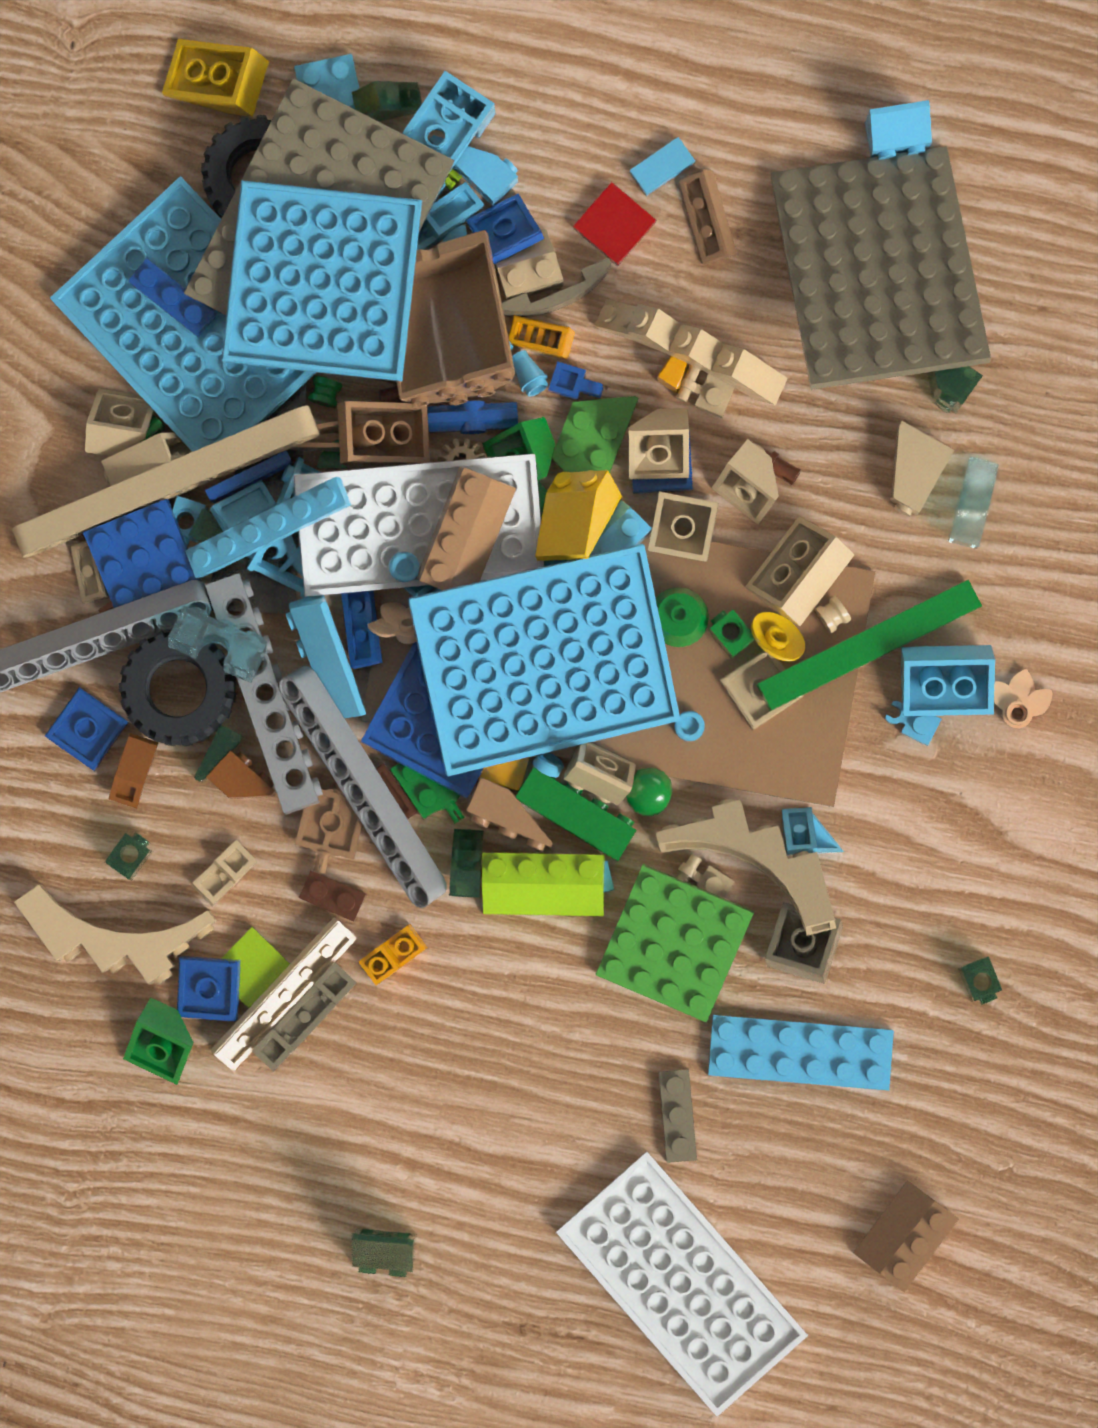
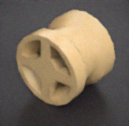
M837 596L830 598L829 603L825 606L819 605L815 608L816 614L830 633L836 631L839 624H846L851 621L849 613Z

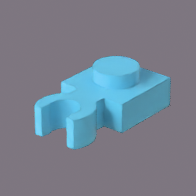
M893 701L891 705L898 708L900 714L897 718L886 715L885 721L889 724H903L904 727L901 734L928 746L941 718L937 716H903L902 703Z

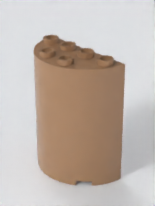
M485 230L439 243L433 249L417 250L403 381H397L400 400L410 402L412 407H422L429 403L449 401L451 405H460L468 401L467 398L473 396L488 397L494 395L495 389L511 381L515 375L489 237Z

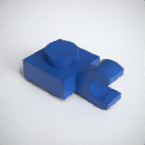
M557 361L548 390L549 392L578 400L580 392L600 399L604 387L601 383L584 379L586 375L585 369Z

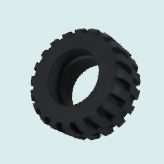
M257 115V119L252 120L249 119V116L240 118V123L233 125L230 122L224 126L225 131L221 134L217 132L212 137L213 143L211 147L207 146L203 154L205 161L201 163L202 184L210 205H212L215 213L221 219L236 192L231 179L232 169L243 155L257 150L272 121L268 120L266 115Z
M180 629L171 630V632L163 633V631L155 633V637L142 640L139 643L140 646L135 651L132 650L127 656L128 661L126 665L122 666L120 672L122 678L121 683H119L122 708L125 710L130 722L141 733L156 742L169 746H190L198 741L203 742L212 733L218 732L223 727V722L226 718L229 719L232 713L231 708L236 700V679L232 666L223 652L212 641L200 636L198 633L192 631L184 632ZM174 660H183L194 664L202 672L206 682V693L202 703L195 711L184 716H170L161 712L153 703L150 695V682L156 670L163 664Z

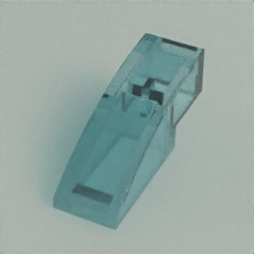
M969 457L948 542L973 549L979 547L999 464Z

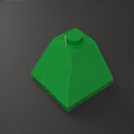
M545 417L520 422L482 443L487 458L535 454L537 482L547 477L556 445Z
M150 998L135 1024L123 1060L177 1085L194 1044L179 1011Z

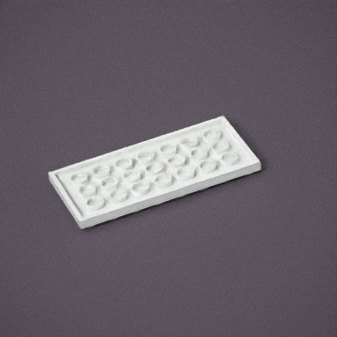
M535 454L294 475L295 496L333 477H341L351 506L299 530L304 596L428 585L416 580V578L410 582L397 581L389 572V562L396 553L409 552L418 559L421 566L460 466L516 488L481 580L544 567V561H537L535 558L541 525Z
M647 1151L556 1231L559 1237L717 1417L808 1336Z

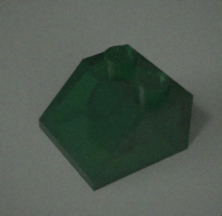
M970 366L927 372L931 396L936 400L935 405L946 413L952 411L955 414L983 377V375Z

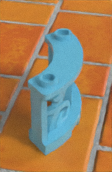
M300 457L297 458L293 466L288 464L281 477L284 485L275 506L289 500L291 495L295 497L294 475L321 472L304 464V459ZM292 535L246 556L249 558L248 570H255L300 592V597L305 598L303 579L285 571L293 565L295 570L303 577L300 546L296 548ZM270 546L276 548L277 551L276 555L271 559H279L285 554L288 557L287 561L280 568L262 560L265 551Z

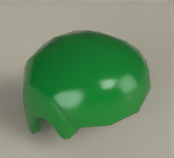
M653 767L638 770L634 775L632 789L626 796L628 805L634 812L643 816L658 815L670 802L673 791L671 779L664 771Z

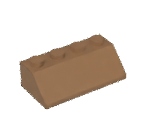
M460 466L416 580L441 590L480 582L516 488Z

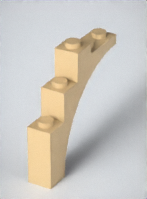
M606 299L594 325L601 331L636 341L680 359L726 382L757 401L776 405L788 379L745 349L723 344L704 330L681 324L658 308L642 304L633 306Z
M725 799L718 802L716 806H712L714 815L712 819L700 817L692 820L691 824L683 826L672 824L656 832L661 853L683 849L709 850L731 855L756 867L770 877L788 896L800 916L806 935L836 928L818 853L802 851L794 854L793 858L787 859L779 826L763 825L756 828L755 832L749 833L741 800Z
M40 884L14 902L56 961L65 959L66 962H69L81 953L79 947L83 945L102 972L106 973L109 970L112 974L117 972L127 964L125 958L129 957L148 984L156 982L158 985L173 975L170 970L175 965L169 956L173 954L175 957H178L190 948L188 944L190 940L196 936L201 940L214 930L212 924L217 922L211 911H206L187 923L164 931L143 934L119 933L99 928L76 917L60 905L45 887Z

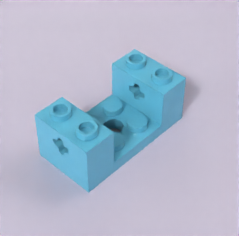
M444 71L402 134L455 161L452 166L453 168L473 137L480 138L495 116V103L447 71ZM433 130H440L445 135L444 141L439 145L431 144L428 141V135ZM444 182V184H443V186H442V188H441V190H440V192H439V194H438V196H437L435 202L437 201V199L439 198V196L441 195V193H442L443 190L445 189V187H446V186H445V182Z

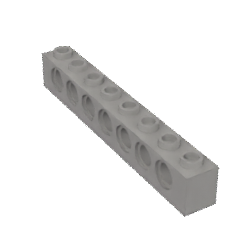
M240 573L206 584V590L284 814L287 815L320 803L318 796L322 795L323 792L318 778H311L308 767L313 766L308 749H301L298 740L303 738L301 728L297 720L292 722L288 712L291 709L279 690L278 682L283 677L278 663L274 665L271 663L269 654L274 651L268 635L262 637L259 625L264 624L259 608H252L249 597L254 596L249 579L243 580ZM236 600L243 602L244 610L240 615L233 616L229 614L228 606L231 602ZM243 629H251L254 632V638L248 644H241L238 641V634ZM253 657H260L264 661L262 670L256 673L250 672L248 670L249 660ZM264 685H269L274 690L272 698L268 701H261L257 696L259 688ZM275 713L282 715L283 725L276 730L270 729L267 725L269 716ZM282 742H290L293 745V753L288 758H281L277 754V748ZM293 770L301 771L303 774L302 783L296 787H292L287 783V776Z

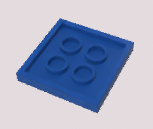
M168 498L83 532L114 608L188 581H201L200 578H195L185 552L188 547Z

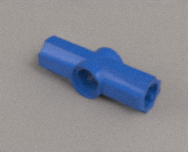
M467 401L460 405L427 407L429 433L460 432L461 434L468 435L486 433L487 430L509 429L518 424L517 402L486 404L485 401Z

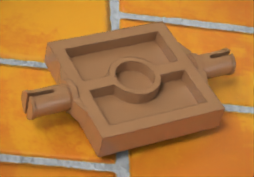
M337 783L334 789H322L323 794L318 796L320 803L304 808L295 845L309 848L317 853L313 871L319 872L322 861L320 873L326 874L325 871L329 857L341 856L354 860L363 826Z

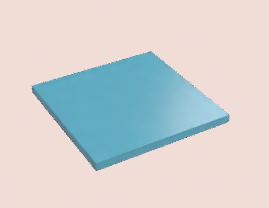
M241 180L221 361L402 382L422 200Z

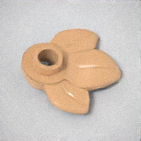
M398 602L382 604L380 607L382 618L368 624V629L378 636L385 638L396 636L397 640L404 644L417 642L410 608H406Z
M1026 669L1017 673L1011 679L1009 685L996 681L994 684V703L1002 710L1004 722L1014 729L1023 728L1030 723L1032 717L1044 714L1052 700V690H1035L1033 679ZM1017 708L1022 711L1021 719H1014L1012 717L1013 709Z

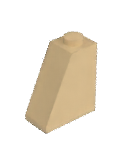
M903 421L896 431L891 502L896 504L895 510L910 517L911 514L917 516L954 450Z
M159 433L102 460L104 476L107 482L113 486L189 454L192 451L175 433Z

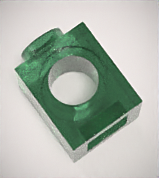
M137 832L133 836L125 833L105 860V863L132 881L153 852L147 847L150 842ZM128 846H135L138 850V857L132 863H127L123 858V851Z
M989 956L958 968L971 1002L979 1000L980 1004L983 1005L998 998L996 993L1002 991V987ZM979 973L985 974L989 979V985L983 991L978 990L974 986V978Z

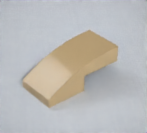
M235 840L191 886L213 907L257 863V860Z

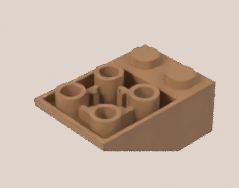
M483 778L480 779L467 809V813L472 816L471 822L488 828L490 823L499 827V834L515 840L518 835L527 839L526 845L543 852L546 847L551 850L552 842L511 791Z

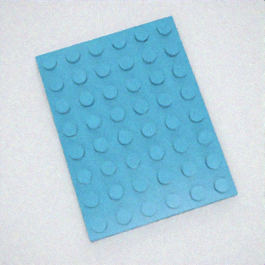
M180 176L53 294L50 299L188 448L194 452L263 423L316 372L222 362L226 315L212 309L217 315L198 338L128 282L147 258L186 289L221 221V218Z
M644 544L592 555L588 559H574L407 598L445 774L447 776L681 721Z

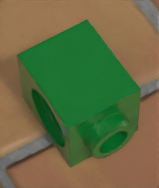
M723 610L710 621L713 624L709 629L710 634L731 659L755 640L751 630L734 610L728 614ZM727 624L735 625L738 628L739 635L733 640L726 639L722 634V628Z

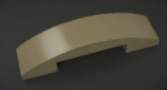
M607 258L581 269L583 282L533 303H530L527 293L502 302L504 315L536 316L554 312L573 304L591 292L605 278L611 269L610 259Z
M334 962L282 1020L256 1045L252 1052L274 1072L357 982Z

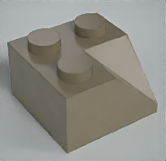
M783 902L765 957L767 967L825 984L843 930L841 919L835 918V929L806 935L800 916L794 906Z

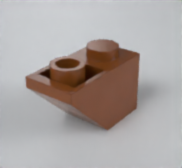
M230 751L206 777L230 799L274 797L277 793L272 789L274 786L273 780L263 771L257 775L250 768L253 762L241 751L237 755Z

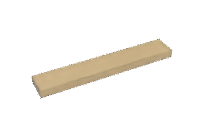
M334 917L210 1051L234 1071L270 1030L282 1020L310 990L314 983L349 948L357 937Z

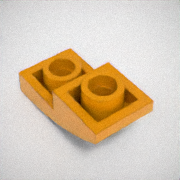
M408 924L358 962L377 986L428 947L412 925Z

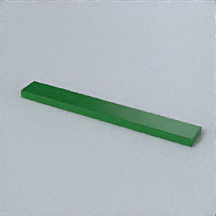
M968 579L758 683L757 687L771 712L982 607V604Z

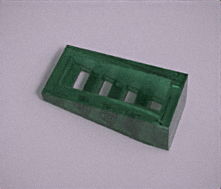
M220 726L194 776L195 780L200 783L206 781L207 775L230 751H233L242 742L244 737L224 726Z

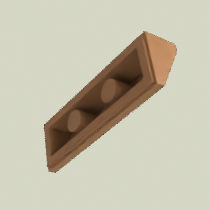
M701 170L679 179L678 182L702 264L712 263L737 255L713 171Z

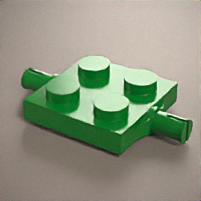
M400 763L390 769L423 820L433 813L442 810L447 811L454 824L458 823L459 819L465 818L455 803L460 797L459 794Z

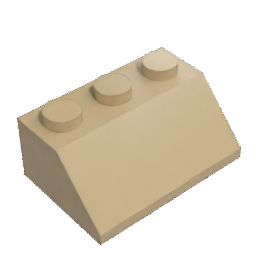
M799 516L745 588L781 616L801 626L853 558L854 554L836 536Z

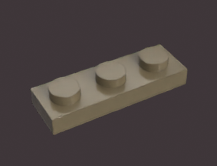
M689 1069L659 1072L667 1163L697 1160Z

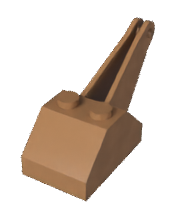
M344 401L338 404V421L316 424L320 435L339 432V443H302L287 449L340 452V464L354 469L430 463L427 405L412 407L411 403Z

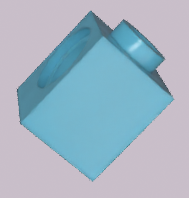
M177 496L173 513L178 525L182 516L191 515L194 517V524L191 528L186 530L180 528L186 545L189 544V541L198 542L208 507Z

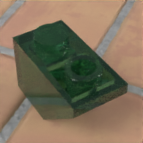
M374 81L351 92L355 110L376 121L415 114L422 105L418 82Z
M454 829L449 896L480 897L484 830Z

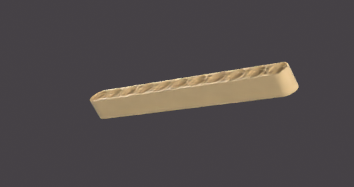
M302 406L17 525L12 531L22 557H30L84 535L83 532L164 499L173 498L307 442L320 434L309 406Z

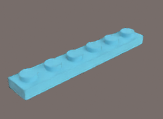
M333 477L185 550L195 578H203L351 506L341 477Z

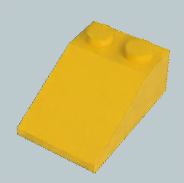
M178 39L162 95L228 114L253 117L269 61L251 47Z
M608 470L562 472L556 475L545 497L535 553L537 561L588 559L622 498Z

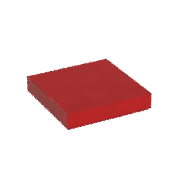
M611 182L573 225V229L616 266H619L654 226L657 220Z

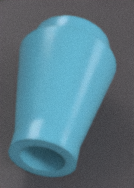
M526 350L512 356L522 392H526L527 396L531 397L541 393L548 387L547 375L531 359Z

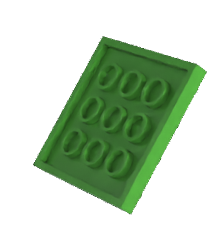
M642 864L596 972V976L707 1023L754 911Z

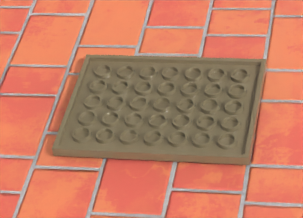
M293 78L242 180L422 200L420 231L455 161ZM241 182L184 292L185 295L224 315H227Z
M947 146L926 149L925 153L908 155V152L896 154V157L879 160L878 157L771 173L772 188L811 390L990 363L991 355Z

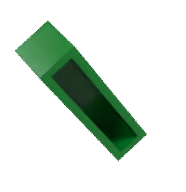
M533 767L515 798L520 803L618 862L637 831L632 827L635 822L621 813L617 817L607 812L609 806L594 797L592 801H589L581 796L583 790L572 787L568 782L564 786L555 780L556 777L547 776Z

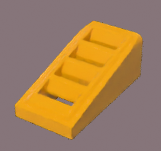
M514 315L508 339L512 346L567 360L575 332L570 327ZM523 324L528 325L524 341H520ZM539 328L535 344L531 343L534 329ZM550 331L548 344L543 346L546 332ZM561 334L558 349H556L555 346L557 343L558 335Z
M670 356L658 374L657 382L676 393L679 390L687 363Z

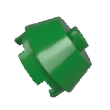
M676 587L665 590L656 597L665 644L673 647H685L695 643L703 636L708 626L709 613L704 600L696 592L687 588Z

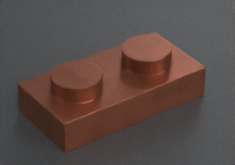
M310 870L299 898L355 922L366 894Z

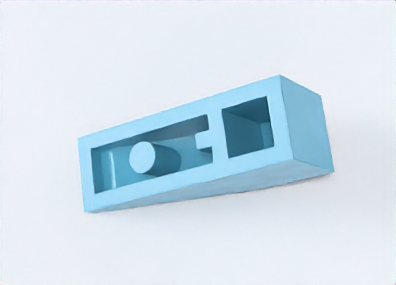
M433 135L429 142L439 145L445 138ZM467 146L453 167L491 206L496 205L518 183V176L516 175L518 170L508 159L505 158L502 161L497 155Z

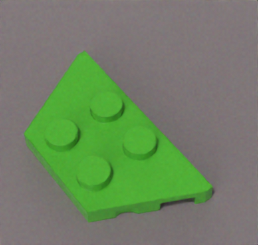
M630 396L573 402L553 452L552 460L564 472L608 470L610 473L639 398Z

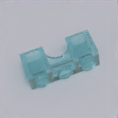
M184 605L168 636V647L196 659L203 646L209 643L220 644L228 652L224 660V672L252 683L267 651V642L264 641V638L252 631L247 633L241 631L228 620H216L208 616V613L201 608H189Z

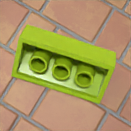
M482 853L483 914L604 916L605 856L589 854Z

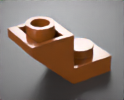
M132 733L129 734L113 780L109 800L137 809L146 778L154 760L158 742Z

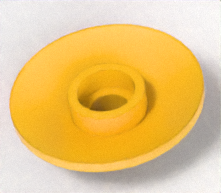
M773 612L759 613L751 623L753 637L765 652L783 661H795L802 656L805 651V641L799 629L791 621Z

